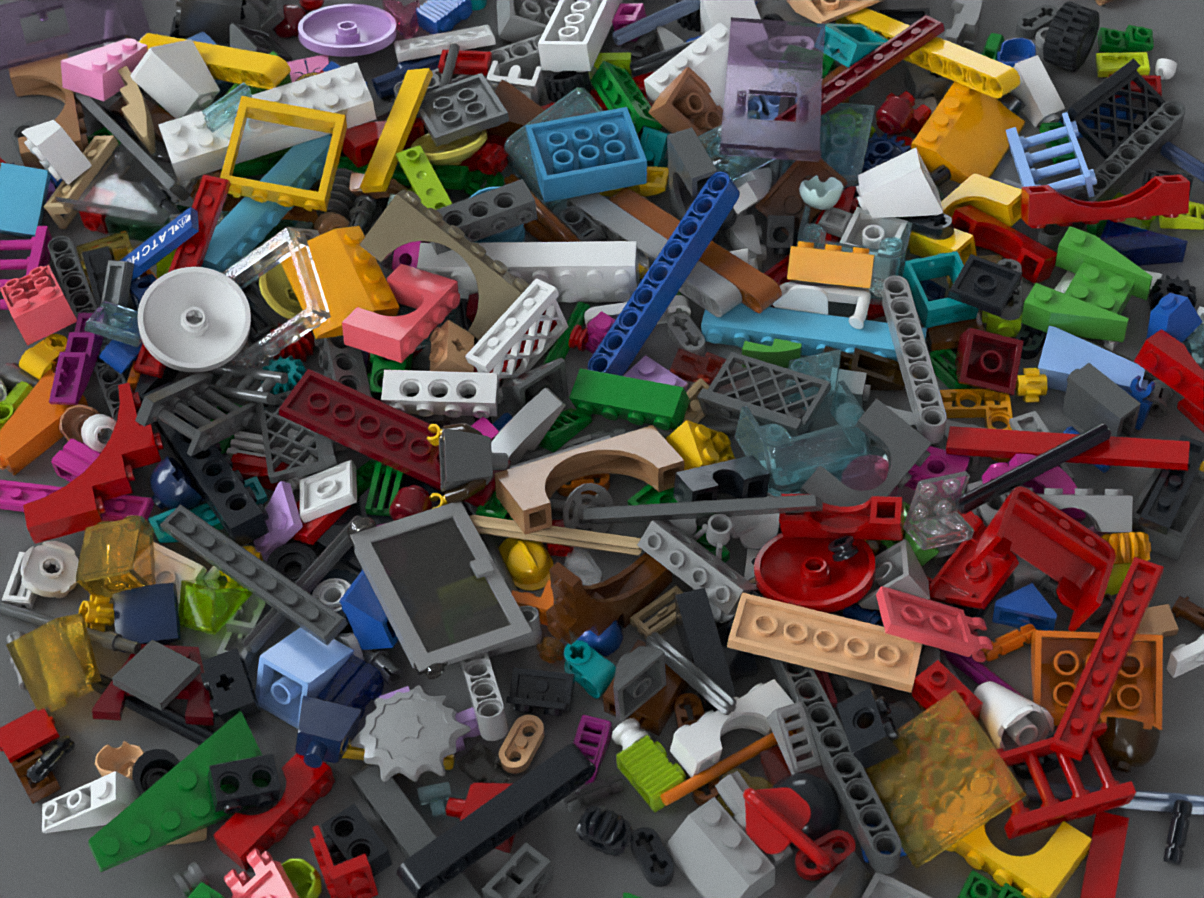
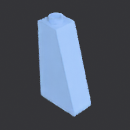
M1049 326L1038 365L1039 374H1046L1047 388L1066 392L1067 378L1070 373L1090 363L1125 391L1132 393L1130 384L1138 375L1141 376L1139 381L1140 388L1147 389L1149 380L1143 379L1145 369L1138 364L1059 328Z

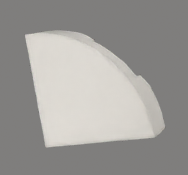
M341 633L334 638L354 650L352 665L365 662L360 644L354 633Z

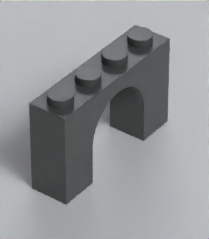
M693 128L667 135L670 210L673 216L680 221L710 176L717 172L715 165ZM718 231L711 240L716 244H719Z
M876 398L855 426L884 450L889 466L885 481L880 486L871 490H854L844 485L820 465L799 492L802 494H815L823 503L842 507L863 504L871 496L892 497L889 494L896 486L902 489L912 477L908 471L913 465L916 464L920 467L931 453L927 449L932 443Z

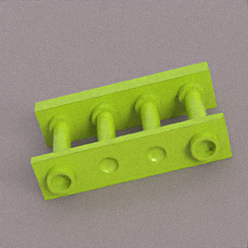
M420 145L396 153V158L412 186L407 189L417 194L423 205L428 209L433 208L437 210L452 204Z

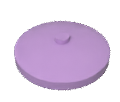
M339 4L323 7L305 15L298 24V35L302 45L311 51L329 56L351 57L374 53L389 46L397 35L396 21L391 14L380 8L362 4Z

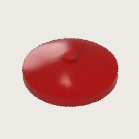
M782 533L770 539L756 556L754 562L756 586L761 595L767 599L825 613L835 612L853 605L871 589L876 576L874 553L863 539H854L852 544L858 547V553L849 559L836 562L832 558L834 552L828 549V545L836 540V538L783 537Z

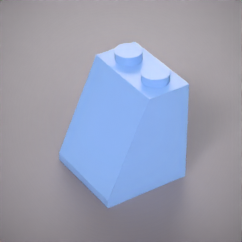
M298 628L259 657L255 689L259 707L298 729L303 696L328 701L350 675L354 650L335 639L327 646L303 628Z

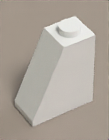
M1036 55L1016 63L1013 68L1020 76V85L1011 92L1026 105L1022 110L1023 114L1034 127L1040 126L1042 123H1056L1060 119L1061 113L1065 110V106L1039 56Z

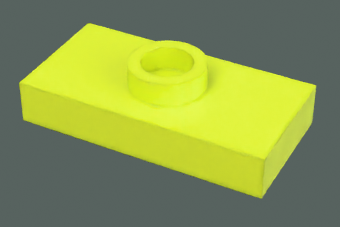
M1147 52L1096 53L1097 76L1109 77V74H1114L1133 58L1140 65L1136 71L1140 75H1149Z

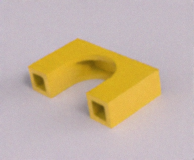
M974 173L941 201L943 214L952 218L955 209L972 205L1004 224L1012 226L1021 218L1022 189ZM954 228L953 235L944 240H935L914 233L910 229L906 231L910 253L925 258L957 251L964 265L971 254L977 256L974 236Z
M979 769L938 821L934 839L945 850L954 851L965 858L971 867L977 870L982 869L991 875L1000 886L1007 883L1022 892L1021 894L1025 898H1056L1087 856L1092 839L1063 821L1047 844L1040 851L1032 855L1012 856L1000 851L988 839L985 826L1004 802L1005 793L1000 780L989 773L982 774Z

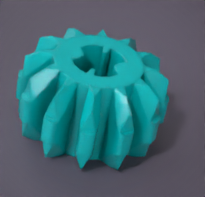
M292 355L286 359L279 356L277 361L269 359V366L262 367L263 370L288 374L286 384L276 383L270 391L273 395L293 390L307 371L301 360H295Z

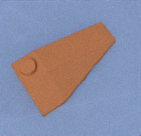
M687 67L660 93L648 113L671 133L693 128L706 152L715 161L725 166L744 143L734 127H730L722 115L724 113L720 105L717 106L709 94L712 91L707 83L690 67Z

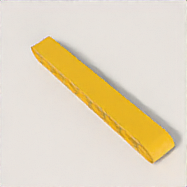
M868 8L861 9L835 21L836 24H863L888 40L910 26ZM937 36L903 59L997 99L1020 85V76L1011 66Z
M146 33L139 43L147 45L149 50L150 47L185 41L186 39ZM193 41L212 77L216 80L270 90L276 88L291 72L288 63L276 55Z

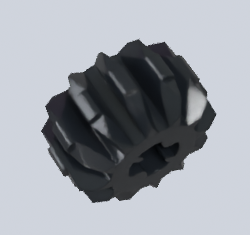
M1168 275L1163 280L1157 279L1152 289H1150L1148 297L1151 310L1169 293L1188 297L1193 307H1196V287L1190 286L1189 279L1180 280L1179 275L1175 279Z
M590 806V808L586 809L576 829L578 837L586 842L587 846L593 847L596 851H601L606 855L611 854L613 856H619L624 852L632 839L631 836L634 831L630 822L624 820L622 815L616 814L613 810H607L605 807L599 808L597 806Z

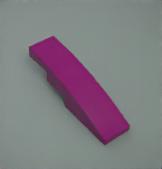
M78 313L75 331L69 332L65 352L59 353L49 399L50 404L78 405L87 387L102 345L108 321L104 313Z

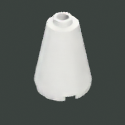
M992 681L985 682L976 688L974 695L983 702L980 718L997 749L1011 750L1045 740L1049 731L1053 733V717L1044 707Z

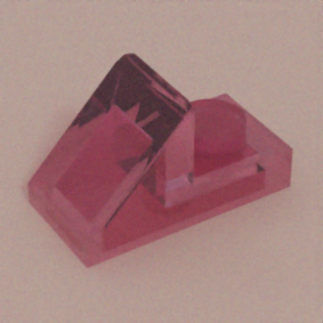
M382 0L384 11L394 17L396 29L405 39L414 38L418 29L416 9L420 7L419 0L405 6L400 1Z

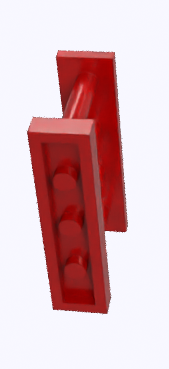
M1105 722L1097 724L1087 746L1089 755L1103 784L1101 790L1092 793L1089 790H1085L1072 758L1050 750L1053 737L1007 751L1004 748L995 749L986 754L980 766V771L982 774L996 771L1013 812L1004 827L1009 840L1060 825L1063 821L1067 823L1127 805L1131 802L1137 793L1132 781L1122 784L1119 781H1115L1097 740L1108 728ZM1053 753L1056 754L1073 793L1071 799L1062 802L1059 799H1055L1039 762V757ZM1026 762L1043 802L1041 808L1032 811L1029 808H1025L1008 768L1009 766Z

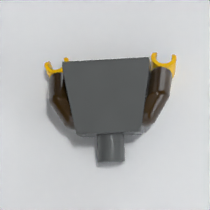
M467 423L445 425L442 429L437 424L429 425L428 430L431 433L437 434L426 439L433 446H439L441 491L445 492L444 496L439 493L430 495L429 498L432 502L441 500L437 507L461 502L472 497L488 485L493 476V470H507V453H492L491 438L484 436Z

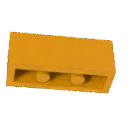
M798 241V246H791L787 279L871 288L875 255L869 254L870 249L853 247V252L841 251L842 246L825 244V249L814 248V243Z

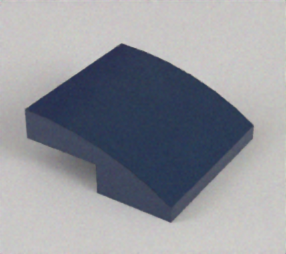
M175 583L142 586L112 594L115 632L121 634L123 638L139 642L140 644H148L151 640H154L162 645L181 640Z

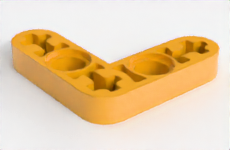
M986 389L940 390L946 418L984 417L985 428L996 429L992 426V423L1001 421L1007 425L1003 430H1012L1009 424V419L1013 418L1009 395ZM968 399L974 401L976 405L965 407L960 402ZM981 400H984V406H981ZM994 400L998 401L1000 405H995ZM952 401H955V407H952ZM991 457L994 461L1000 463L1011 460L1009 458Z

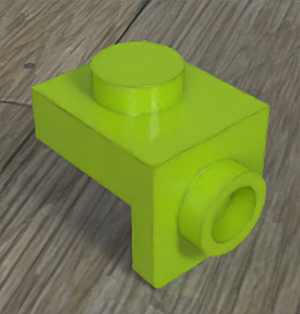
M982 310V323L987 324L986 332L1016 338L1021 329L1022 314L1018 319L1005 320Z

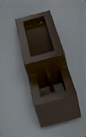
M825 346L818 359L815 377L829 382L831 381L833 368L867 373L866 384L871 385V390H903L905 385L898 361L855 348L853 353L850 354Z

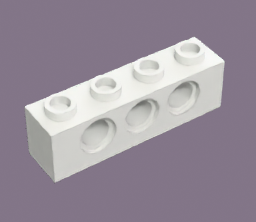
M384 370L381 401L402 412L418 414L423 417L432 415H446L452 418H457L461 415L475 416L477 418L482 416L485 418L489 416L497 417L499 398L498 373ZM410 393H417L414 397L407 396ZM438 394H446L441 398L435 397ZM469 394L474 395V397L469 399L463 398Z

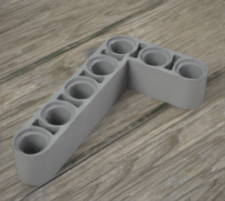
M533 606L519 607L532 630L531 637L459 661L479 731L485 740L497 741L508 733L504 705L489 657L533 646L541 641L543 634L539 613ZM504 611L463 621L453 628L454 642L456 644L511 624Z

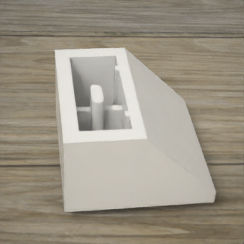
M54 120L22 131V134L27 139L24 144L38 157L41 165L57 181L62 179L69 185L92 166L64 129Z

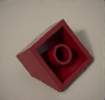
M968 328L960 335L955 366L958 383L1013 396L1024 341Z

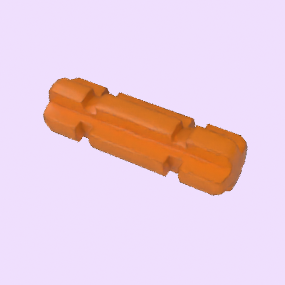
M1026 624L1020 627V631L1015 629L996 638V642L991 641L992 650L981 649L984 652L986 661L999 658L998 654L1003 656L1023 647L1024 642L1026 644L1031 643V633L1036 630L1034 625Z

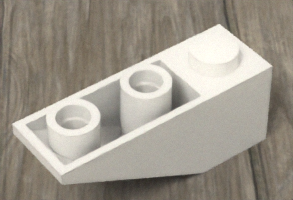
M115 771L43 803L42 832L52 833L108 824L140 796L134 781Z

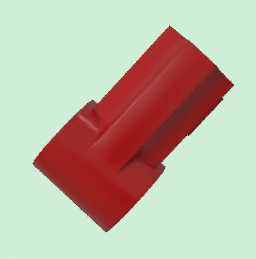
M243 453L233 454L231 458L234 467L232 468L233 471L238 469L244 480L257 476L262 487L275 491L279 482L270 483L266 457ZM281 462L275 469V472L286 470L289 464Z

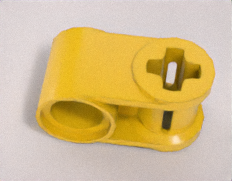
M61 334L47 336L34 347L25 351L19 361V367L38 380L48 370L55 373L59 353L65 352L68 339Z

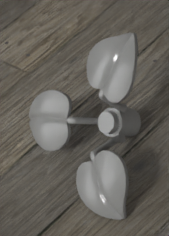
M714 514L709 518L708 525L703 524L702 529L697 533L695 519L669 520L695 541L706 533L707 541L716 547V557L720 560L722 559V547L729 542L730 535L734 539L739 537L744 547L760 550L770 539L777 536L779 528V514L731 516L730 518L725 514ZM646 521L647 528L650 525L651 521ZM709 601L715 623L723 624L733 618L734 615L725 614Z

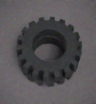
M1070 1L1062 5L1055 14L1045 37L1043 46L1044 61L1072 72L1078 70L1087 59L1094 45L1099 29V12Z

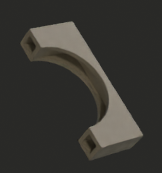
M409 190L400 191L394 196L360 243V246L380 262L388 258L398 247L416 241L439 243L458 253L471 268L477 282L479 294L478 309L468 332L480 340L529 287V284L520 277L515 278L510 274L507 266L501 261L493 260L486 255V250L481 245L467 240L461 229L454 225L450 226L443 221V216L433 208L428 209L423 205L417 194Z

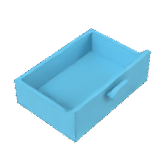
M1 163L0 233L26 238L35 237L37 226L42 225L44 205L46 204L51 178L48 170Z

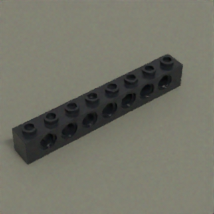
M170 381L150 392L143 394L141 396L142 401L145 396L154 393L162 388H165L173 383ZM189 406V408L197 412L194 407ZM174 413V414H173V415L177 416L178 418H180L181 420H183V421H185L186 423H188L189 425L193 426L194 428H196V429L199 428L198 426H196V425H194L193 423H191L190 421L186 420L185 418H183V417L180 416L179 414H177V413ZM161 420L153 422L235 543L242 547L269 533L265 522L269 519L267 511L262 504L257 505L255 503L257 499L251 487H244L245 481L239 470H232L234 467L228 454L220 453L222 449L219 442L210 446L206 451L190 456L187 454L192 441L190 438Z

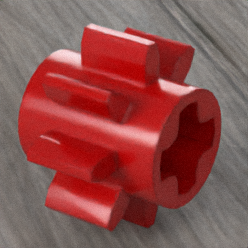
M487 142L484 147L482 146L475 153L479 157L475 163L484 174H493L495 176L508 165L504 161L507 154L499 144Z

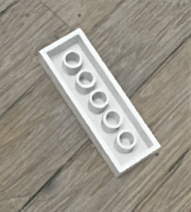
M560 0L538 42L542 70H551L552 72L576 71L579 73L591 71L613 24L612 19L623 0Z

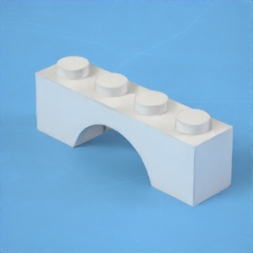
M775 679L764 685L763 683L755 685L748 694L741 698L734 697L737 701L736 709L729 715H724L719 710L716 712L712 710L705 713L698 722L691 726L688 724L683 725L674 733L670 752L690 777L719 762L723 749L720 738L725 733L739 728L752 729L765 736L773 732L767 717L775 709L794 703Z

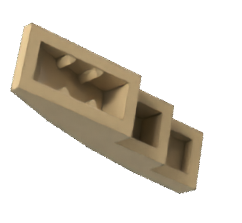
M125 66L118 70L125 85L119 90L127 104L121 110L131 129L152 155L155 153V132L151 114L138 84L132 80L131 72Z

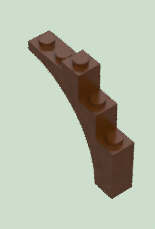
M645 552L633 564L617 575L600 583L583 585L581 578L557 562L549 569L554 604L546 611L548 630L555 638L559 640L564 639L572 645L585 631L590 630L599 637L615 620L622 627L626 628L630 624V617L649 605L672 582V572Z

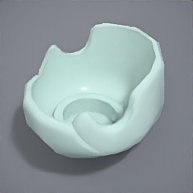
M816 175L809 181H802L799 192L806 204L816 209L825 210L833 207L838 202L844 187L834 177H830L826 182H821Z

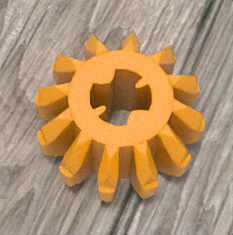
M1144 532L1112 533L1101 536L1115 550L1116 558L1114 564L1132 563L1134 557L1146 561L1150 560L1151 542H1149V535Z

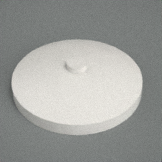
M185 267L164 274L149 286L138 308V328L146 349L159 362L179 371L205 372L225 365L242 350L250 333L251 314L245 294L228 276L209 268Z

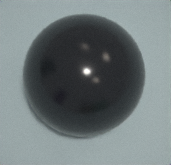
M795 773L783 777L773 785L772 788L789 787L793 789L809 804L811 818L802 832L811 840L815 841L827 833L837 830L841 818L840 802L834 789L825 780L809 773ZM792 842L789 844L792 849L800 850Z

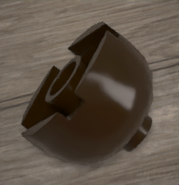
M1107 717L1106 725L1108 728L1097 740L1106 761L1112 763L1111 768L1120 772H1131V767H1141L1149 763L1156 753L1161 731L1152 726L1151 732L1143 729L1144 723L1140 721ZM1101 718L1099 719L1097 724L1103 723Z

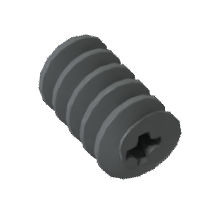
M337 169L327 212H335L347 219L356 195L349 190L351 173L355 172L348 169ZM316 210L318 217L326 213L325 211Z

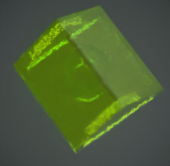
M217 579L181 580L180 625L216 635L253 593L243 586Z

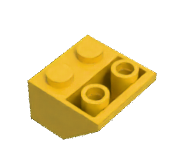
M689 420L682 423L666 438V441L684 459V470L736 459L730 446L731 441L725 433L712 430L702 424Z

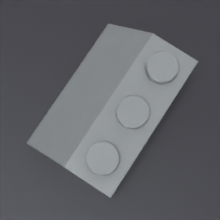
M712 798L690 813L665 845L673 863L703 898H757L775 885L774 865L715 798Z

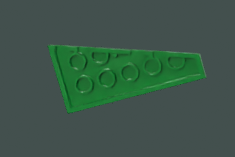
M241 711L88 840V845L100 872L235 814H226L224 811L215 812L208 781V771L210 765L262 756ZM262 778L252 781L255 786L261 788L269 785ZM226 784L221 787L222 791L227 794H232L237 791V789L230 784ZM256 805L245 806V807H243V809H242L241 811L236 812V813L243 812V811H245V810H247V809H250V808H252V807H254V806H256Z

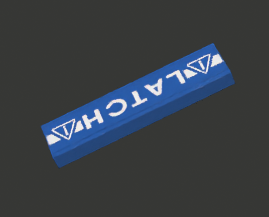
M192 207L188 208L120 260L134 263L131 282L199 232L198 211Z

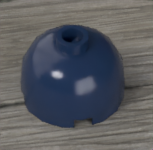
M167 456L153 470L150 477V487L154 495L151 498L161 510L165 507L171 510L177 508L180 504L190 510L205 500L185 469L172 457L169 458Z

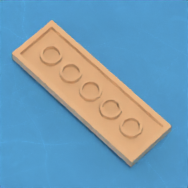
M742 592L727 647L911 693L922 644L887 634L882 626Z

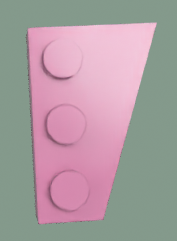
M124 39L61 60L63 88L101 101L107 100L125 86L118 70L127 66L132 74L148 51L147 45L139 43L135 39Z

